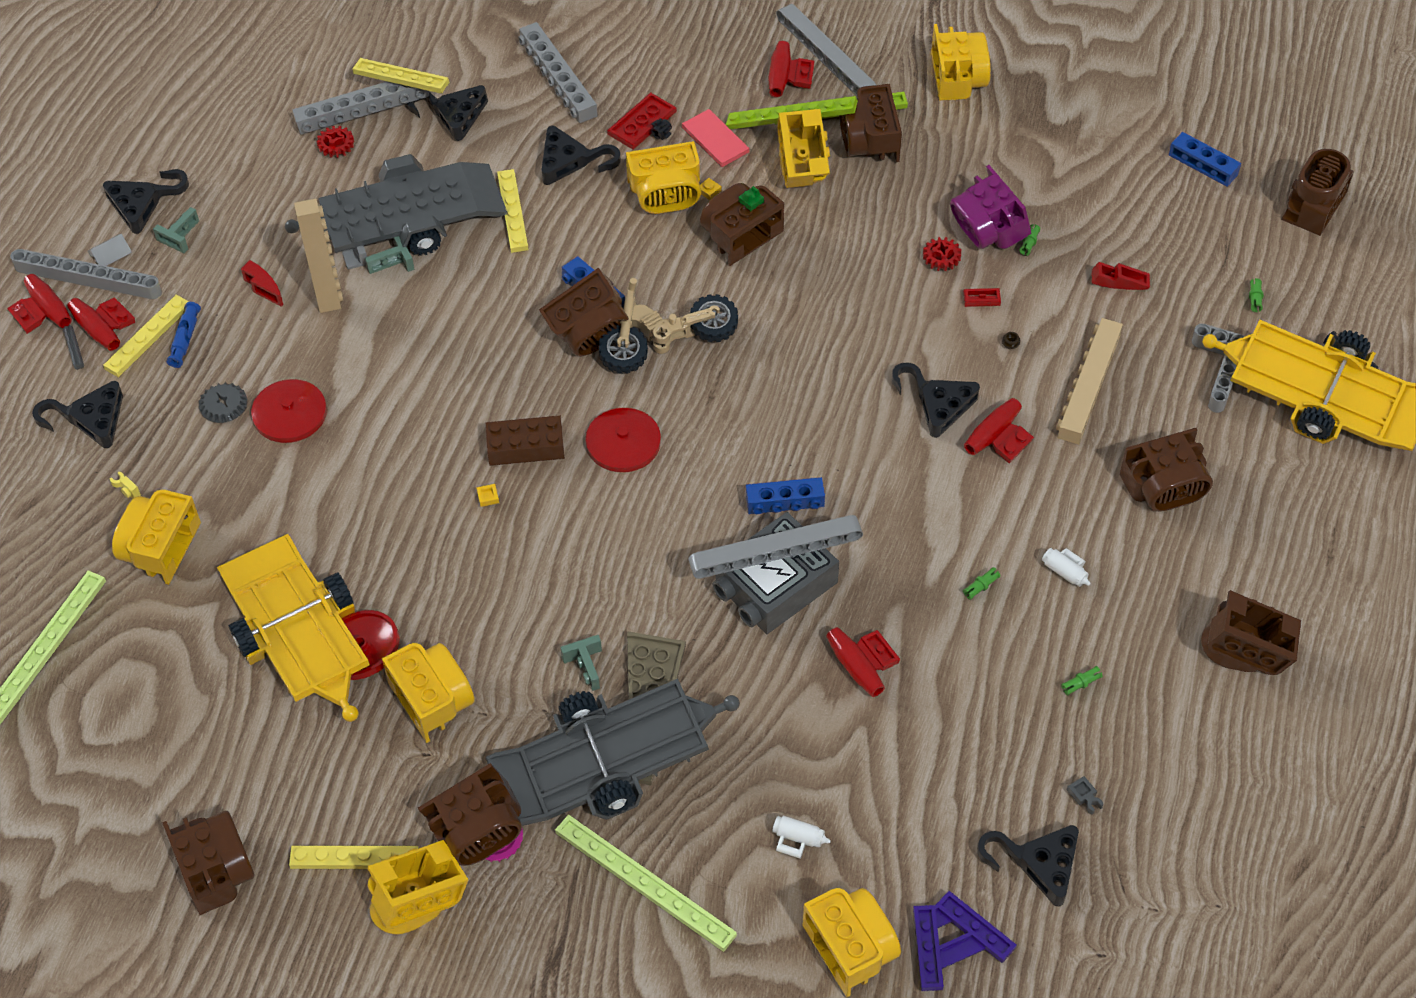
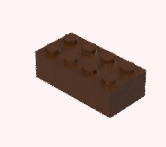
M561 415L485 422L489 466L565 459Z

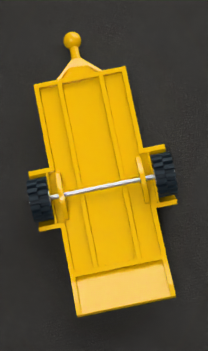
M1259 319L1253 334L1227 344L1217 341L1216 336L1213 334L1204 336L1202 340L1204 347L1208 349L1215 347L1224 351L1223 353L1237 366L1230 381L1246 387L1248 393L1253 390L1276 400L1278 406L1280 403L1295 408L1290 419L1296 433L1325 444L1337 439L1341 429L1378 445L1413 451L1416 444V383L1407 382L1371 367L1370 365L1376 353L1373 351L1368 353L1370 342H1368L1367 338H1363L1364 335H1358V332L1352 333L1351 330L1348 332L1344 330L1338 334L1336 340L1334 335L1330 334L1325 346H1322Z
M289 534L218 566L217 570L244 618L228 626L236 645L248 663L252 665L264 659V653H266L295 702L316 693L341 706L344 720L348 722L355 721L359 715L358 709L348 703L351 674L370 664L342 621L343 617L355 613V606L350 591L339 572L317 582Z

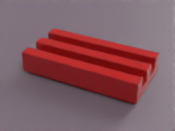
M1000 288L963 290L965 307L1001 306Z

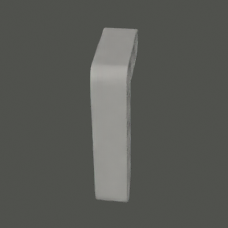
M1198 324L1194 329L1192 343L1198 348L1225 355L1224 351L1215 347L1212 349L1204 347L1202 343L1204 336L1213 334L1216 336L1217 341L1224 344L1245 336L1207 324ZM1226 355L1223 358L1208 403L1209 409L1216 413L1222 412L1225 409L1234 383L1230 380L1237 367Z

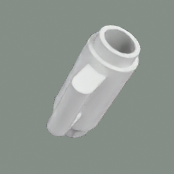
M1052 548L1046 551L1042 558L1045 566L1078 587L1083 584L1087 586L1091 584L1087 579L1089 574L1083 568L1086 561L1067 548L1062 552Z
M784 815L782 817L777 816L773 832L777 833V836L780 837L776 849L778 852L801 859L805 845L821 847L823 843H830V839L825 836V831L818 826ZM784 838L801 843L800 849L784 845Z

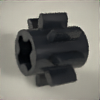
M660 118L651 124L653 126L651 133L656 139H667L671 135L672 125L668 120Z

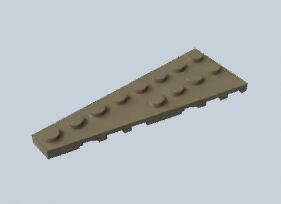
M628 631L629 700L678 679L686 641ZM654 774L638 780L640 784L652 785Z

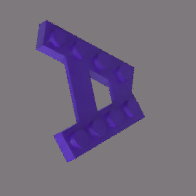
M950 891L936 905L913 907L921 991L943 990L942 969L983 950L988 951L1003 963L1016 949L1017 944ZM952 922L965 933L960 937L939 945L938 928Z

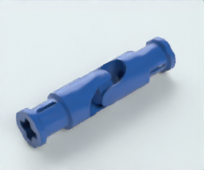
M187 302L185 304V312L181 316L170 348L171 354L166 360L167 364L174 368H180L183 365L182 359L187 353L197 322L196 317L201 310V306L195 302Z

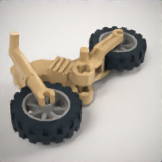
M631 278L623 308L629 320H621V326L617 325L616 329L611 327L612 331L608 330V335H602L603 338H600L599 357L603 365L608 367L610 371L628 374L630 371H637L639 366L642 367L644 365V360L647 359L648 353L647 339L649 342L653 341V349L659 354L668 352L670 343L673 340L684 337L689 338L698 335L701 340H708L707 342L716 341V343L721 342L723 339L727 340L730 335L732 336L735 333V329L738 326L737 307H734V303L725 296L720 297L719 294L715 296L709 294L707 297L699 298L698 302H694L690 314L676 318L675 314H670L669 319H662L657 311H653L645 305L636 304L634 294L637 279ZM727 316V321L721 319ZM637 347L636 352L630 350ZM610 351H618V352H617L615 355H612V353H611Z

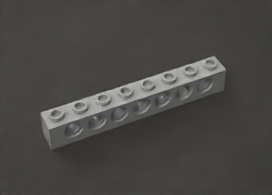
M535 22L520 28V36H518L520 44L524 45L527 54L532 56L534 64L540 67L541 73L547 77L549 85L555 88V92L558 97L562 98L564 106L570 109L572 117L576 118L579 123L597 117V104L539 24Z
M387 81L292 110L300 135L426 98L430 94L427 90Z

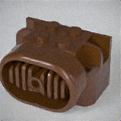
M890 84L859 88L857 91L858 102L855 113L839 115L840 128L847 155L879 154L880 160H884L885 153L894 152L896 162H900L902 131Z
M1320 149L1312 153L1301 169L1298 179H1295L1291 189L1293 191L1288 198V208L1281 220L1321 236L1348 192L1354 171L1351 170L1349 159L1343 153L1334 149Z
M744 183L734 184L712 198L702 210L700 224L711 234L712 240L718 244V251L721 254L728 253L729 266L784 231V202L765 186H756L759 193L764 197V202L752 211L739 202V196L750 189Z
M599 268L539 309L551 330L562 341L567 342L576 356H587L598 351L600 338H603L602 335H608V330L612 331L611 327L616 329L617 325L621 326V320H629L628 315L621 306L622 300L619 293L614 288L612 281Z
M1197 428L1133 445L1125 449L1119 475L1134 500L1138 502L1146 501L1152 510L1162 512L1194 503L1211 490L1213 479L1206 469L1207 462L1202 454L1204 447L1201 443L1195 442Z
M1230 590L1228 591L1227 601H1223L1218 605L1217 615L1212 618L1211 623L1203 630L1201 644L1209 659L1222 667L1243 672L1260 671L1268 675H1278L1297 661L1301 620Z
M491 763L418 807L419 812L426 817L428 826L438 842L445 841L460 866L473 865L483 861L513 842L522 829V824L518 818L521 814V806L508 781Z
M223 811L208 818H197L190 822L185 817L182 818L183 825L171 830L167 821L162 822L189 894L199 915L232 902L238 894L236 886L253 879L255 876L229 811Z

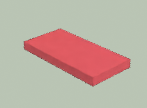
M710 109L682 123V128L721 167L749 153V147Z

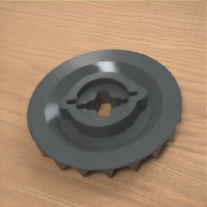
M226 382L222 385L218 383L215 387L211 386L209 390H205V393L201 395L199 400V410L202 416L216 423H225L238 418L247 406V396L244 390L239 385L235 386L233 383L227 384ZM220 399H221V400L223 399V401H226V406H225V404H223L222 402H220Z

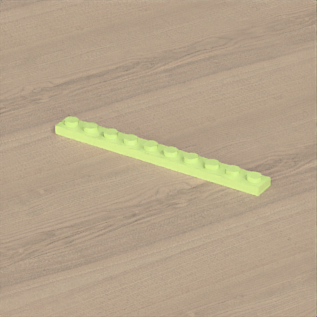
M89 570L86 572L1 686L0 725L106 582L105 577Z
M569 814L555 829V833L723 952L736 938V931Z

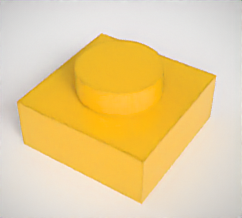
M710 178L700 184L701 195L708 200H711L722 191V186Z
M495 484L476 487L480 507L499 503Z

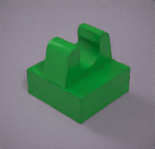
M752 186L748 191L739 196V202L752 211L764 202V197L756 187Z

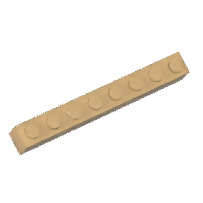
M317 199L294 203L319 311L323 313L341 309L340 302L343 301L342 292L337 291L341 288L339 279H335L338 278L336 267L332 268V266H335L333 255L329 256V254H333L331 244L326 243L330 239L328 230L324 231L327 229L325 218L321 219V217H324L322 205L318 206Z
M1102 318L1100 324L1095 325L1093 332L1095 337L1090 338L1088 344L1090 350L1085 351L1083 357L1085 363L1084 365L1080 364L1077 374L1080 376L1075 378L1072 388L1074 391L1069 392L1067 398L1069 404L1064 406L1061 415L1064 416L1063 420L1059 419L1056 430L1059 431V439L1080 444L1121 336L1122 323Z

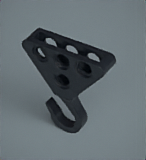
M483 85L442 95L440 98H436L429 91L430 96L422 98L430 102L436 115L440 117L456 141H460L466 136L488 103L486 89ZM418 100L407 103L410 112L420 118L414 104Z
M549 126L546 133L541 168L543 184L550 185L585 167L588 163L604 154H611L614 158L599 165L598 172L601 173L606 170L615 169L621 162L620 151L616 146L610 144L587 149L583 144L556 126Z
M179 169L159 171L161 178L182 180L174 186L157 185L149 182L105 181L103 188L107 199L132 233L139 234L162 196L179 195L188 189L189 181L184 171Z
M908 362L898 364L892 371V383L900 395L902 388L898 376L901 373H911L914 375L929 432L934 438L940 437L979 397L980 385L977 382L926 381L920 368Z
M111 381L74 401L69 406H65L54 399L42 400L35 405L32 414L38 426L54 432L52 425L42 418L41 414L48 409H55L100 446L110 448L113 445L123 394L119 383Z
M1069 825L1027 842L1024 845H1016L1002 832L990 831L981 836L978 842L977 853L982 862L999 872L1000 866L987 853L985 845L993 841L1000 843L1054 906H1062L1067 894L1079 830L1076 826ZM1062 844H1067L1070 848H1065ZM1037 858H1043L1045 862H1040ZM1058 863H1064L1066 867H1061ZM1054 882H1060L1063 886H1057Z

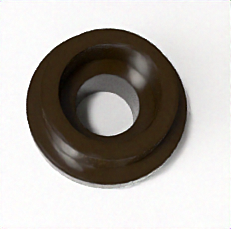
M1008 332L1002 338V344L1008 349H1015L1020 345V337L1015 332Z

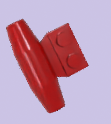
M779 41L771 57L768 80L769 93L773 97L782 96L787 82L792 83L796 87L811 88L815 61L803 58L791 60L790 44L787 41Z
M29 274L23 280L30 298L20 299L7 308L27 334L39 327L45 317H48L60 328L69 326L72 322L61 299L47 283L35 274Z
M115 297L99 304L96 310L79 298L71 299L67 305L76 322L88 335L110 351L116 350L120 345V340L113 329L121 330L135 323V317Z
M1011 398L994 409L974 429L964 444L965 450L970 455H976L992 444L995 452L1010 464L1034 439L1023 427L1012 424L1022 409L1021 403L1017 399Z
M839 627L830 630L826 638L837 659L853 680L870 696L876 697L884 691L885 686L876 670L884 671L898 664L900 658L878 630L861 637L857 644Z

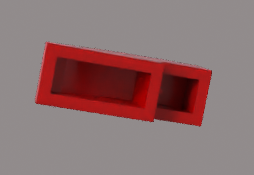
M249 260L241 268L244 281L252 285L254 293L282 307L284 304L281 293L273 278L261 266Z
M1098 262L1092 269V284L1113 289L1147 290L1150 288V274L1120 263L1114 267Z

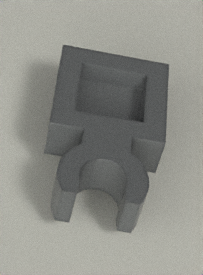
M1085 776L1067 787V791L1079 805L1083 803L1087 805L1086 809L1091 815L1095 811L1092 805H1097L1100 809L1103 808V801L1100 798L1094 797L1097 794V790Z

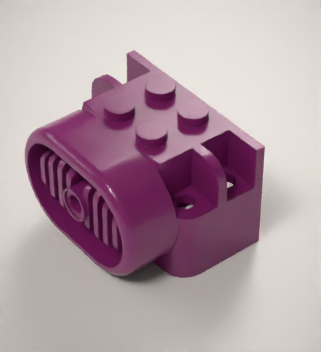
M987 165L988 177L982 180L979 176H975V184L951 199L950 208L961 229L977 248L984 249L995 243L997 247L1005 249L1032 234L1026 207L993 168Z

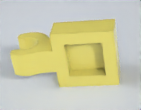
M118 472L119 480L110 478L112 486L116 488L122 487L121 491L127 498L131 497L133 499L141 496L138 487L128 477H124L122 472Z

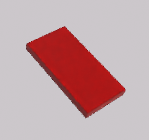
M650 92L607 130V135L634 150L652 134L651 129L653 126L651 124L660 118L668 120L677 112V107Z

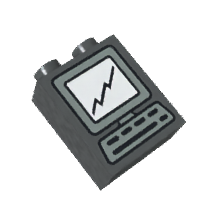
M786 512L748 540L803 526ZM824 548L715 575L716 580L712 583V586L721 600L727 602L731 599L739 607L738 613L747 626L752 628L757 625L765 634H769L838 583L839 560Z

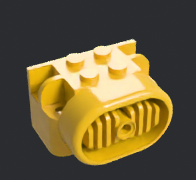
M934 24L931 56L939 101L967 99L971 96L972 88L987 87L990 82L991 67L985 34L983 32H954L952 26L948 27V33H939L937 24Z
M812 109L779 113L777 123L780 146L779 158L785 187L812 186L816 182L823 181L830 174L828 164L830 150L829 147H826L827 131L823 130L821 110Z
M694 141L626 152L628 184L630 183L631 191L637 194L639 204L644 211L652 214L679 211L690 208L699 200L701 196L699 185L700 161Z
M157 490L151 498L142 496L133 498L114 531L112 539L114 557L121 561L133 563L138 569L146 570L147 575L150 577H154L157 573L162 574L165 584L169 585L201 524L192 496L168 490Z
M412 643L382 658L388 684L426 743L430 742L428 732L437 727L441 731L444 730L446 722L452 720L457 712L469 707L475 701L474 693L465 674L442 643H438L426 650L422 645Z
M444 840L419 849L413 848L407 853L393 855L387 860L368 866L367 869L371 874L367 884L372 893L370 904L371 919L384 932L404 934L428 923L437 917L441 911L455 906L461 900L468 878Z
M835 888L804 903L803 927L846 998L850 996L852 987L860 983L862 985L867 984L869 978L880 972L881 966L900 956L901 947L896 932L868 890L860 888L848 894L841 888Z

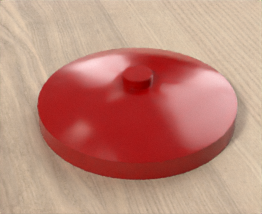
M298 379L282 380L267 386L257 395L251 409L252 420L257 431L265 438L280 443L297 442L311 436L322 426L327 414V406L322 392L315 385Z
M615 408L600 414L591 422L586 432V448L591 459L600 467L613 472H632L645 467L657 456L661 445V434L655 420L645 412L633 408Z
M374 610L358 611L343 617L342 621L370 664L351 674V680L364 679L381 671L384 668L382 658L394 653L399 647L400 635L394 621L388 615Z

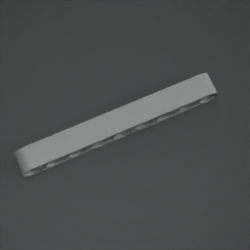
M789 4L777 10L776 14L780 23L856 96L859 88L876 85L861 68L795 5Z
M24 249L14 250L10 255L15 270L20 273L35 274L44 278L148 299H156L162 294L158 278L153 275Z
M849 515L696 552L690 555L688 560L694 577L700 579L859 540L863 536V532L857 517Z

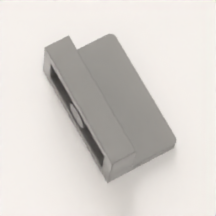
M118 234L89 249L88 253L91 257H94L98 265L107 266L130 254L131 249L123 235Z
M364 245L342 251L347 269L366 265L365 257L367 255Z

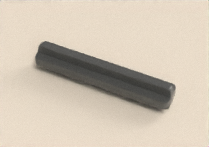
M65 326L63 331L73 366L76 370L82 369L84 363L73 326Z

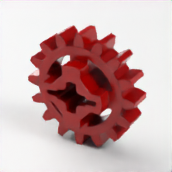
M332 126V129L326 128V132L321 131V135L317 136L319 151L323 152L324 156L329 154L330 158L333 155L339 158V154L345 156L346 151L351 152L350 148H354V137L347 127L342 129L341 126L338 128Z
M938 237L937 241L931 239V243H926V247L923 248V260H926V265L931 264V269L937 267V271L941 268L947 271L949 267L952 270L954 265L958 266L959 261H961L962 249L959 248L958 243L954 244L953 239L947 241V237L944 240Z

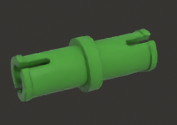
M1034 224L1030 225L1032 234L1023 239L1022 246L1019 249L1022 255H1025V252L1026 256L1029 255L1032 247L1037 242L1040 227L1036 224L1035 227Z
M1255 278V284L1253 279L1250 281L1251 291L1249 292V299L1251 300V310L1253 312H1258V306L1259 312L1263 309L1262 299L1264 293L1261 286L1262 281L1258 278Z
M992 567L983 576L975 578V582L963 589L964 595L969 594L967 598L971 600L982 590H987L991 583L1000 578L999 571L995 573L997 569Z
M1095 666L1084 673L1076 674L1075 678L1061 684L1062 689H1066L1063 692L1068 696L1080 688L1088 687V684L1103 677L1102 672L1097 673L1101 670L1098 666Z

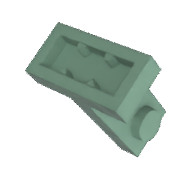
M190 207L169 229L157 224L153 228L156 240L185 254L188 250L185 236L199 222L197 211Z
M399 236L394 237V248L365 257L369 274L400 263H404L408 272L415 270L413 258L407 247L402 246Z
M599 635L560 647L564 664L577 660L579 668H583L585 671L583 677L586 685L590 684L592 691L600 689L599 677L590 655L602 651Z

